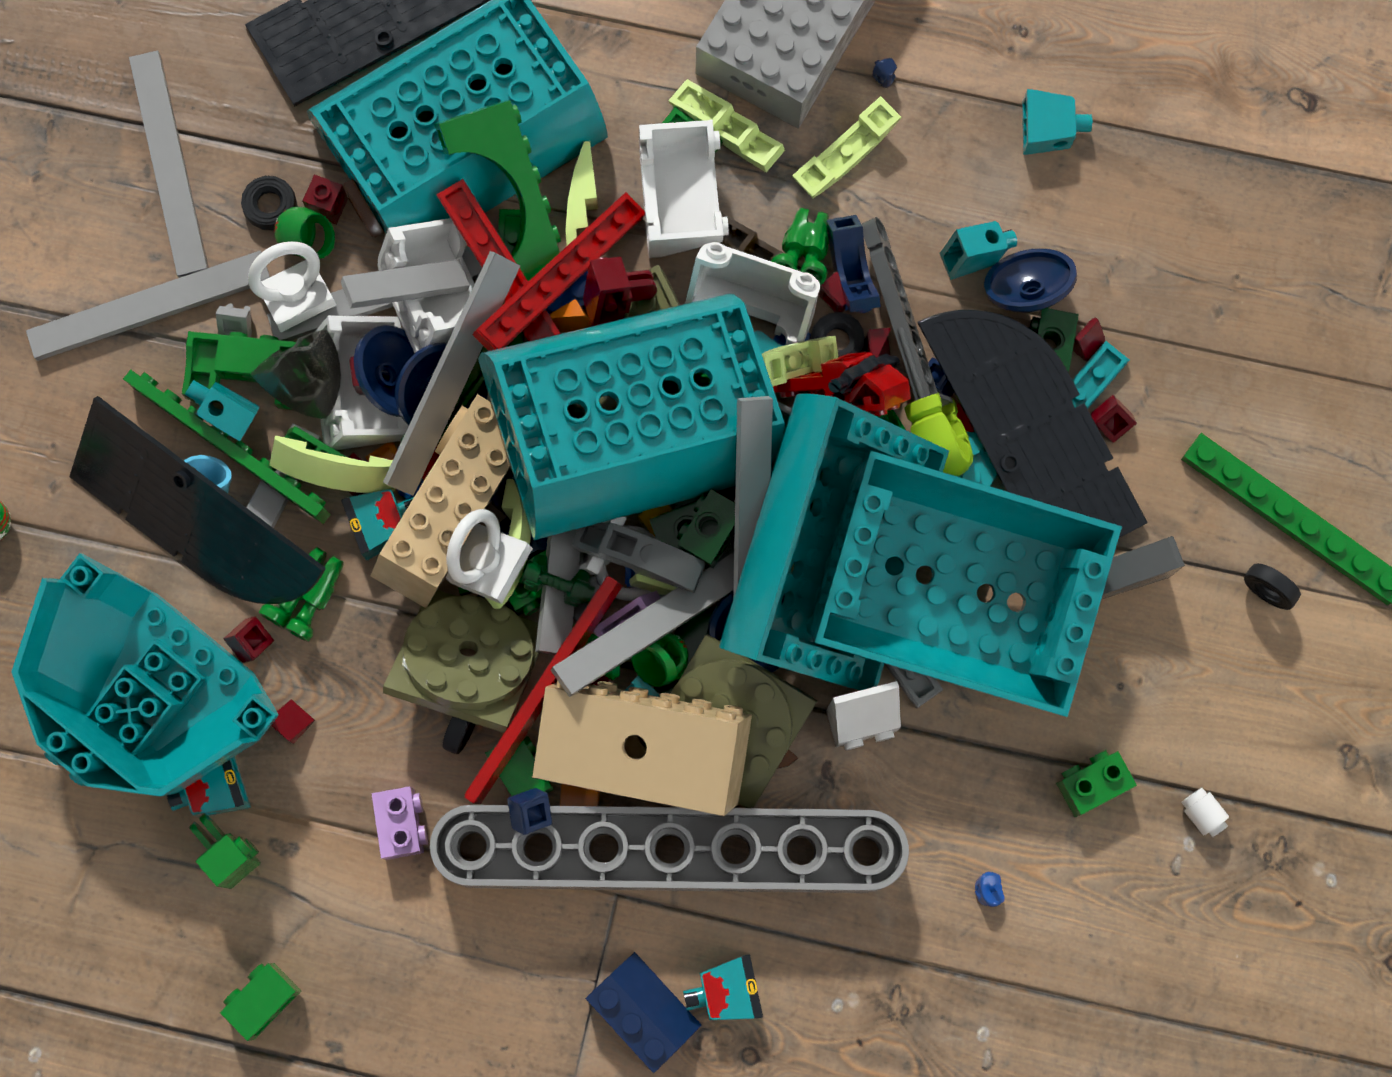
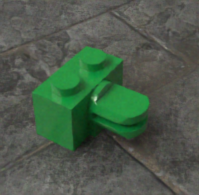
M204 813L199 819L217 841L214 842L199 824L193 822L189 826L190 830L207 849L195 862L216 887L232 889L261 864L256 857L259 851L247 838L244 840L240 836L234 837L231 833L225 835L213 819Z

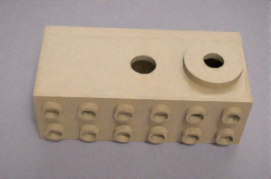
M478 394L469 408L461 406L435 450L440 456L380 552L371 573V577L424 608L428 606L448 572L446 564L447 549L455 528L470 512L487 507L511 466L492 403ZM472 528V529L469 531V533L467 534V536H466V538H465V540H464V542H463V544H462V547H463V545L465 544L466 540L468 539L469 535L471 534L473 528Z
M557 680V683L545 687L532 778L725 816L739 803L752 714L743 713L742 707L724 705V709L711 707L712 702L707 700L692 699V703L679 701L680 696L675 694L661 693L660 697L648 695V690L643 688L630 687L629 691L617 689V684L599 681L598 685L589 684L569 697ZM640 737L644 739L647 749L642 746Z

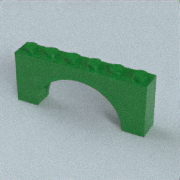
M504 100L435 123L434 125L444 154L468 152L482 156L494 163L510 181L520 208L519 234L510 254L515 262L520 265V270L527 281L531 280L560 253L557 243L561 242L557 227L555 225L551 226L548 214L551 213L549 201L545 195L541 196L538 184L541 183L540 173L536 165H531L528 154L532 153L527 136L521 135L518 124L522 123L518 107L512 105L510 100Z

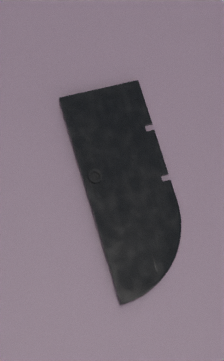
M289 0L246 23L245 26L295 107L479 8L490 0H307L304 3L301 0Z
M981 310L948 311L932 315L917 322L1007 492L1122 526L1119 538L1148 523L1119 467L1117 466L1108 471L1104 463L1112 460L1113 456L1085 403L1080 404L1076 408L1074 407L1071 399L1079 396L1080 393L1059 356L1043 338L1018 321L1000 314Z
M99 396L93 398L69 477L118 515L123 510L126 511L127 516L125 520L173 557L178 552L183 555L181 563L215 588L235 598L257 604H282L300 598L318 583L326 569L322 564Z

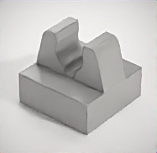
M228 304L226 307H218L216 311L218 334L229 335L230 332H241L251 337V310L249 306H245L244 309L234 308L233 304Z

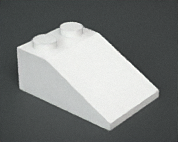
M897 681L832 699L826 713L836 747L844 745L845 750H851L863 746V740L875 737L876 742H881L895 737L893 732L901 728L899 685Z

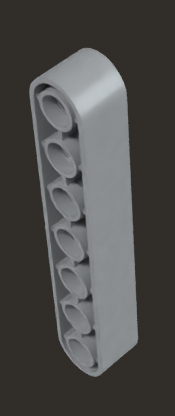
M464 805L447 812L437 822L430 839V853L433 863L445 878L468 888L869 893L885 888L895 882L903 873L909 857L908 840L902 827L889 815L875 810L733 808L725 816L681 807L550 806L553 824L523 835L513 830L508 805ZM472 833L481 834L487 844L485 854L476 861L465 860L460 852L462 840ZM536 834L548 836L553 845L551 855L541 862L531 861L525 852L527 841ZM601 835L612 836L616 839L619 846L616 857L607 863L594 860L590 853L593 840ZM665 836H675L684 845L682 858L672 864L662 862L655 853L657 842ZM729 837H740L747 842L749 856L745 862L731 864L723 858L721 845ZM802 837L812 843L814 857L809 864L797 865L789 859L787 845L790 840ZM858 839H871L878 846L879 857L874 865L864 866L855 860L853 846Z

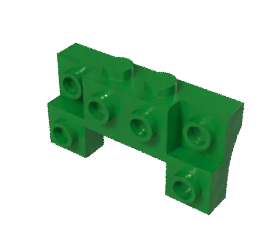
M188 331L182 395L184 396L193 380L208 389H211L215 382L220 384V379L275 384L277 389L274 404L278 409L309 412L313 386L311 374L315 348L311 343L281 341L279 338L271 335L251 338L241 332H230L229 335Z

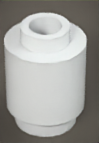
M1202 787L1181 802L1186 808L1184 812L1203 836L1210 833L1214 837L1228 827L1225 820L1229 818V815L1211 792L1206 793Z

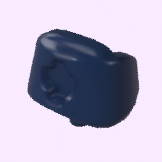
M887 58L875 62L872 77L883 88L890 87L896 78L894 72L897 69V65L894 60Z

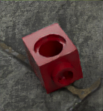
M314 174L302 202L306 208L322 214L332 224L337 225L348 197L342 184Z

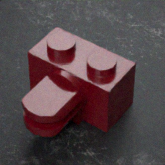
M602 257L597 260H590L583 301L591 326L621 320L624 318L625 313H629L633 301L648 300L656 295L657 286L650 270L626 272L621 257Z

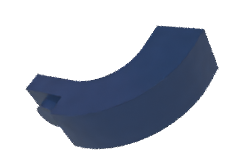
M857 215L827 220L834 273L836 271L839 273L846 303L845 311L866 313L871 311L872 308L881 307L880 295L869 273L865 254L863 226Z

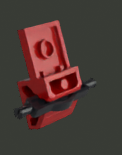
M871 352L846 354L822 363V372H811L788 379L787 383L773 387L775 393L780 392V397L796 396L802 391L818 395L825 393V396L839 398L875 416L888 414L887 410L901 408L900 403L911 399L909 380L895 369L900 365L899 358L894 355L889 356L887 353L876 357Z

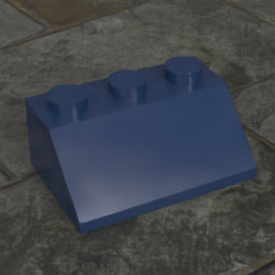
M635 952L585 998L653 1073L702 1026Z

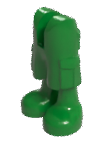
M799 208L782 242V250L785 253L777 254L771 262L797 270L798 260L803 256L805 262L801 267V272L813 275L821 286L828 274L827 268L820 260L825 258L828 250L827 220H829V216L827 213L818 211L814 223L808 222L809 209Z
M315 547L309 555L323 565L327 553ZM335 556L331 557L325 565L326 569L322 577L308 593L290 602L278 605L264 604L258 613L281 629H286L297 638L309 642L313 637L311 621L316 609L319 611L321 609L324 610L333 594V587L340 576L344 562ZM299 600H304L305 603L295 618L290 620Z

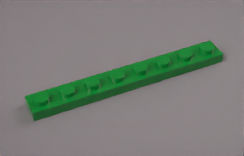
M130 369L123 380L134 390L324 525L331 516L324 508L326 502L312 491L307 496L299 490L302 485L287 474L284 478L275 473L277 469L270 466L269 460L262 457L258 461L251 456L253 450L242 441H237L236 443L230 441L227 438L229 436L227 433L214 425L209 426L203 421L204 419L196 415V408L190 406L187 410L181 406L182 399L169 389H166L164 393L156 388L159 383L147 373L143 372L139 376Z
M1203 433L1197 436L1181 458L1182 461L1387 606L1392 604V567Z

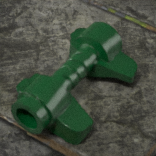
M540 554L535 555L533 561H529L522 579L524 588L535 593L544 585L563 591L564 603L574 607H578L580 603L589 604L596 586L590 585L588 582L590 574L583 569H580L571 581L548 573L547 556Z

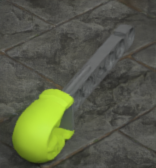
M875 217L862 223L863 235L867 248L870 251V258L916 401L904 407L907 419L913 423L910 428L911 433L949 450L943 472L958 477L965 473L973 463L971 444L961 420L956 417L958 410L955 400L937 391L897 263L891 250L887 232L881 220Z

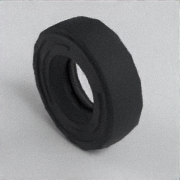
M265 175L255 178L246 186L242 193L241 206L245 217L252 225L262 230H274L277 218L285 210L296 207L297 200L293 189L285 180L276 176ZM274 193L279 196L281 201L276 211L264 213L259 210L258 201L264 194Z
M842 312L829 313L821 317L813 326L810 340L826 337L830 331L835 329L843 330L847 333L850 341L849 345L843 350H838V357L850 353L863 352L865 344L864 329L859 321L850 314Z
M1260 563L1253 564L1244 577L1245 584L1254 594L1277 608L1290 610L1300 598L1301 592L1295 583L1270 566Z
M452 716L444 736L443 748L451 753L460 754L466 746L476 724Z

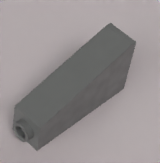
M1174 536L1113 557L1102 599L1168 579L1185 565Z

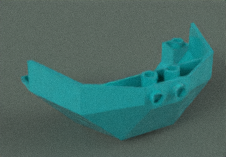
M82 553L78 554L60 579L42 578L11 673L36 744L45 751L44 756L55 765H61L69 771L70 779L78 785L159 797L176 794L257 743L278 717V712L255 673L157 593Z

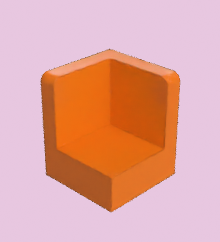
M562 784L560 806H599L600 791Z

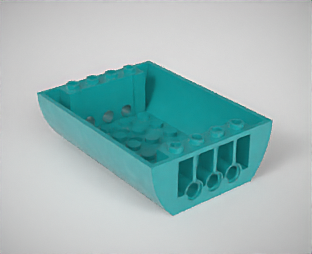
M490 0L307 110L311 123L348 178L354 180L386 234L388 228L450 218L438 199L437 194L461 179H464L484 213L516 194L506 175L488 159L468 152L444 154L434 125L435 123L504 100H510L511 104L516 105L520 112L522 123L518 125L521 135H526L529 140L532 153L528 154L531 165H536L541 178L577 157L585 141H590V146L593 147L608 138L602 112L589 82L531 0ZM500 64H509L512 67V71L506 75H500L495 70ZM476 79L486 82L485 88L480 91L472 90L470 84ZM423 111H431L434 114L433 119L426 123L420 122L417 117ZM396 127H405L408 130L403 138L397 139L391 136L392 130Z
M734 294L708 298L504 347L479 355V364L533 540L699 497L702 494L706 495L711 489L718 492L736 487L737 398L769 396L773 399L772 476L785 433V422L745 303ZM696 373L706 374L710 379V385L707 387L698 386L694 382L693 375ZM667 380L674 381L679 386V393L675 395L667 394L663 390L662 383ZM603 396H610L615 399L617 408L611 411L605 410L600 406L599 399ZM579 404L584 408L586 415L579 419L573 418L569 415L567 408L569 405Z
M818 394L796 395L719 648L860 691L878 686L885 663L815 643L811 633L813 609L847 492L861 461L869 451L943 472L949 450L839 398ZM821 471H823V475H822V478H821V480H820V474H821ZM813 502V508H812V510H811V512H810V506H811V503ZM890 557L885 563L886 571L891 575H897L902 569L901 561L897 557ZM794 564V570H793V572L791 573V568H792V565ZM785 594V599H784V602H783V604H782V603H781V602H782V598H783V595Z
M869 451L861 461L847 492L813 609L812 639L815 643L1068 717L1122 526L878 452ZM893 556L897 557L902 563V569L897 575L889 574L885 568L887 559ZM921 566H927L932 571V579L927 584H921L916 579V571ZM982 584L989 585L993 591L992 598L985 603L977 597V590ZM1013 593H1018L1023 599L1021 609L1016 612L1010 610L1007 604L1009 596Z

